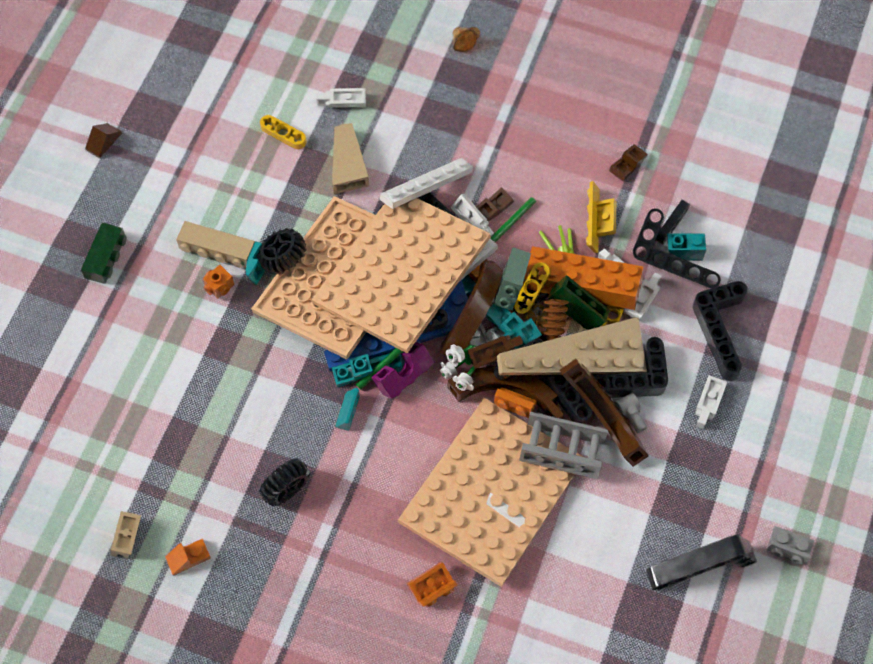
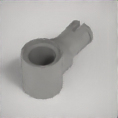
M634 393L615 401V405L623 416L630 420L637 433L647 428L639 414L640 403Z

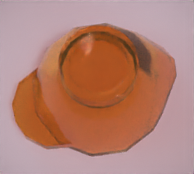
M456 27L452 33L453 50L458 52L471 50L480 37V30L477 27Z

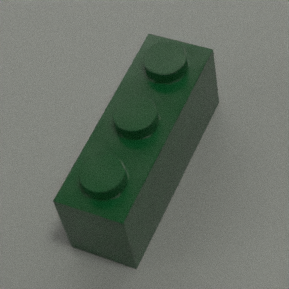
M101 223L81 267V272L85 279L106 284L107 279L112 276L114 263L119 260L121 247L126 244L127 240L122 227Z
M567 275L552 287L548 297L549 300L561 299L569 301L568 304H565L568 307V311L565 313L587 330L603 325L610 309Z

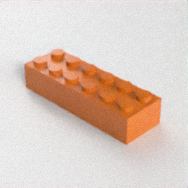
M532 246L523 285L533 266L542 262L549 265L551 273L541 293L550 294L552 287L567 275L602 304L635 310L643 281L644 266ZM544 266L542 268H537V271L539 272L537 278L532 276V279L537 280L538 282H540V284L542 282V280H539L540 275L546 274V271H544ZM534 282L528 284L527 288L529 290L537 291V285Z

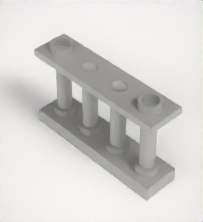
M530 412L527 425L533 426L529 444L523 443L519 461L598 479L602 461L596 460L599 443H605L608 433L607 429ZM540 430L552 432L549 449L537 446ZM560 434L572 437L568 453L556 451ZM579 439L591 441L588 458L576 455Z

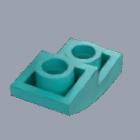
M368 354L349 359V363L332 367L337 388L358 381L373 373Z

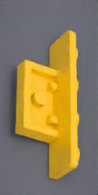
M591 181L587 190L589 204L587 205L589 220H587L588 237H586V243L594 253H598L599 237L616 234L617 202L614 198L599 201L600 190L595 182Z

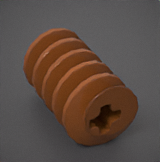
M561 299L544 301L545 304L549 305V308L543 309L548 315L542 316V319L546 320L547 323L541 324L546 330L540 331V333L548 340L560 338L565 333V330L561 327L566 326V322L563 320L567 318V315L563 312L568 311V307L565 304H568L569 301Z

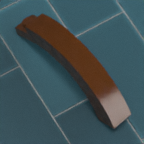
M486 259L481 263L474 289L456 323L441 343L440 353L446 357V350L450 349L453 344L465 349L482 323L495 297L503 274V270L494 261Z
M576 358L560 369L561 374L578 391L608 430V433L627 462L634 467L647 458L649 455L636 433L589 370L583 364L581 365Z
M496 366L476 368L471 375L473 379L472 385L474 386L472 391L469 389L462 391L456 387V382L452 378L448 380L447 388L458 402L473 394L497 390L503 387L536 400V404L547 416L559 419L564 417L563 409L556 404L558 395L544 382L532 375H513L508 380L501 381L494 375Z

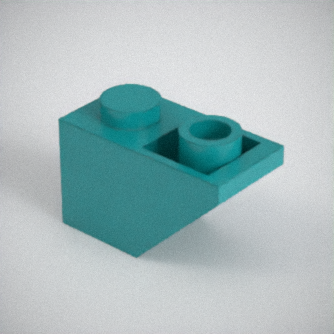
M705 233L667 234L668 252L687 261H703L706 253Z

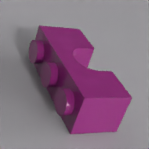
M415 342L408 353H401L404 359V366L400 372L397 373L395 369L384 366L371 377L382 395L390 399L399 396L404 388L413 384L418 376L427 372L430 366L435 363L423 344Z

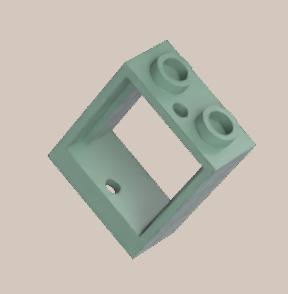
M512 248L503 271L494 305L513 310L523 285L531 253Z

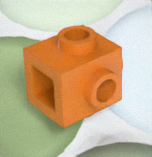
M218 265L214 270L208 271L203 278L205 291L210 296L213 294L217 299L226 295L230 288L235 285L233 276L221 265Z

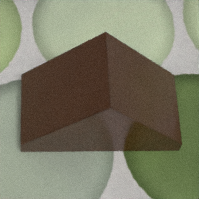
M108 123L92 126L85 150L100 159L119 138L122 131Z

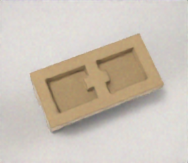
M121 511L110 556L116 557L119 554L123 555L124 558H129L133 550L141 515Z

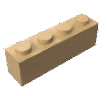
M184 221L176 239L178 247L184 252L197 253L204 258H214L221 263L228 262L238 268H246L248 256L255 241L187 221Z

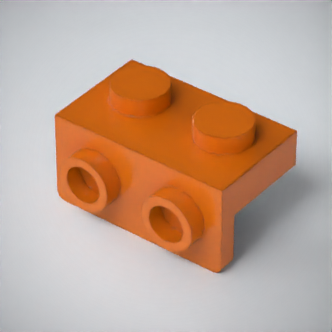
M503 387L497 389L494 396L495 405L526 418H529L530 412H533L537 403L534 399Z
M439 562L407 583L417 603L422 607L432 606L437 602L436 599L438 597L451 594L454 591V587L458 585L452 579L443 562Z

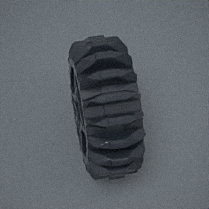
M280 228L278 232L273 231L272 235H267L268 238L266 240H262L263 244L261 249L258 250L257 259L261 267L270 274L275 273L277 275L279 272L283 274L285 270L290 271V268L296 267V264L301 262V258L305 256L304 252L307 250L305 240L293 228L290 230L288 228L284 230Z
M298 458L285 461L284 464L279 465L261 484L259 492L262 499L272 507L285 503L306 485L311 474L307 468L308 466Z

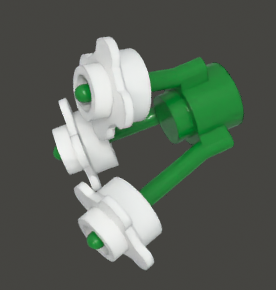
M453 344L450 349L446 350V355L450 362L446 364L440 363L442 366L440 370L442 376L445 379L452 378L456 382L458 389L462 391L469 389L472 391L474 386L472 385L473 379L471 375L476 368H474L468 349L475 347V345L462 349L460 346ZM463 363L473 365L467 374L460 373L458 377L456 376L458 374L456 368Z

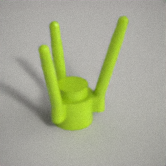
M559 225L558 228L563 246L559 247L558 251L574 254L571 228H568V246L562 226ZM539 231L548 248L555 250L544 233Z

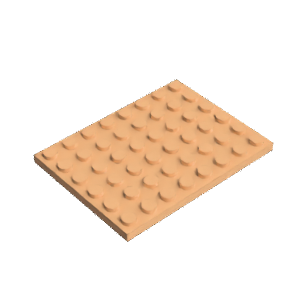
M334 196L303 239L305 240L307 250L304 252L305 256L301 258V262H298L296 267L290 268V271L285 270L283 274L279 272L251 308L252 312L348 359L366 331L314 305L311 299L375 215Z
M418 198L394 209H391L384 203L311 301L314 305L408 353L491 238L490 233Z
M484 398L401 514L398 523L502 587L575 474L519 461L523 443L529 444L533 426L527 425L528 423ZM540 431L537 446L549 449L551 437ZM558 442L556 451L568 453L569 448ZM489 494H493L490 498L492 506L498 507L503 501L509 506L507 510L508 515L517 517L521 514L525 517V524L518 527L488 506L486 502Z

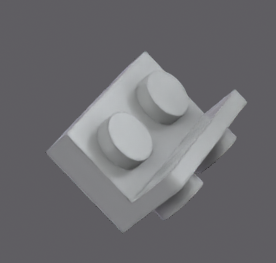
M775 526L767 550L774 556H784L791 559L793 563L806 565L811 558L810 553L814 540Z

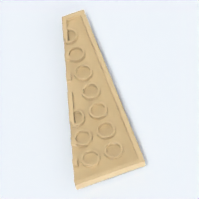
M632 318L500 353L497 356L499 375H562L560 369L575 358L591 374L647 372L639 318Z

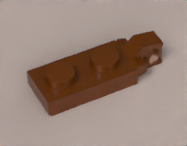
M506 335L470 348L468 352L474 368H478L496 361L500 353L515 350L514 347L523 344L520 335L514 338Z

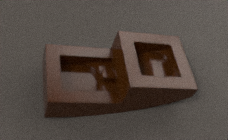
M633 144L623 152L622 157L611 165L609 171L624 181L637 169L648 154Z
M501 187L489 199L486 197L476 207L489 222L515 201Z

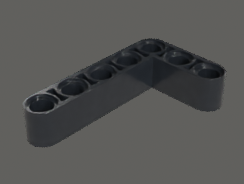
M651 209L647 213L634 245L633 256L637 260L708 288L719 286L721 277L715 271L653 248L665 216L660 209ZM659 212L661 214L660 221L652 222V213ZM648 229L654 232V237L651 240L644 238V232ZM639 247H645L647 250V254L642 258L637 255ZM662 254L664 262L656 264L654 261L655 255ZM676 260L682 263V268L679 271L672 269V263ZM693 267L700 270V275L697 278H692L689 275V271ZM711 274L716 275L718 278V282L715 285L707 283V277Z
M741 281L697 293L692 305L694 314L721 376L727 381H734L738 377L742 364L718 310L739 305L744 301L748 288ZM713 334L719 335L720 338L713 336ZM720 351H725L727 354H722ZM728 367L733 368L735 371L728 370Z
M658 337L648 339L644 349L646 373L593 376L600 385L605 387L603 389L610 398L625 397L631 393H634L636 397L662 395L668 384L664 343ZM650 347H656L658 350H652ZM652 364H657L660 368H655ZM654 382H660L663 386H657ZM619 383L622 384L624 387L618 388L615 384ZM635 383H641L643 387H638Z
M533 339L523 347L538 344L544 341L541 339ZM498 365L494 369V375L498 380L505 381L513 376L499 375ZM540 375L545 384L558 395L557 401L572 422L582 424L591 417V407L563 375ZM554 378H559L562 385H557ZM566 394H570L573 397V402L567 400ZM577 410L583 411L584 418L578 415Z
M732 535L647 568L646 572L652 590H659L729 563H733L738 567H747L755 564L757 560L750 541L740 535Z

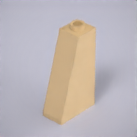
M352 123L334 127L332 171L334 194L369 186V176Z

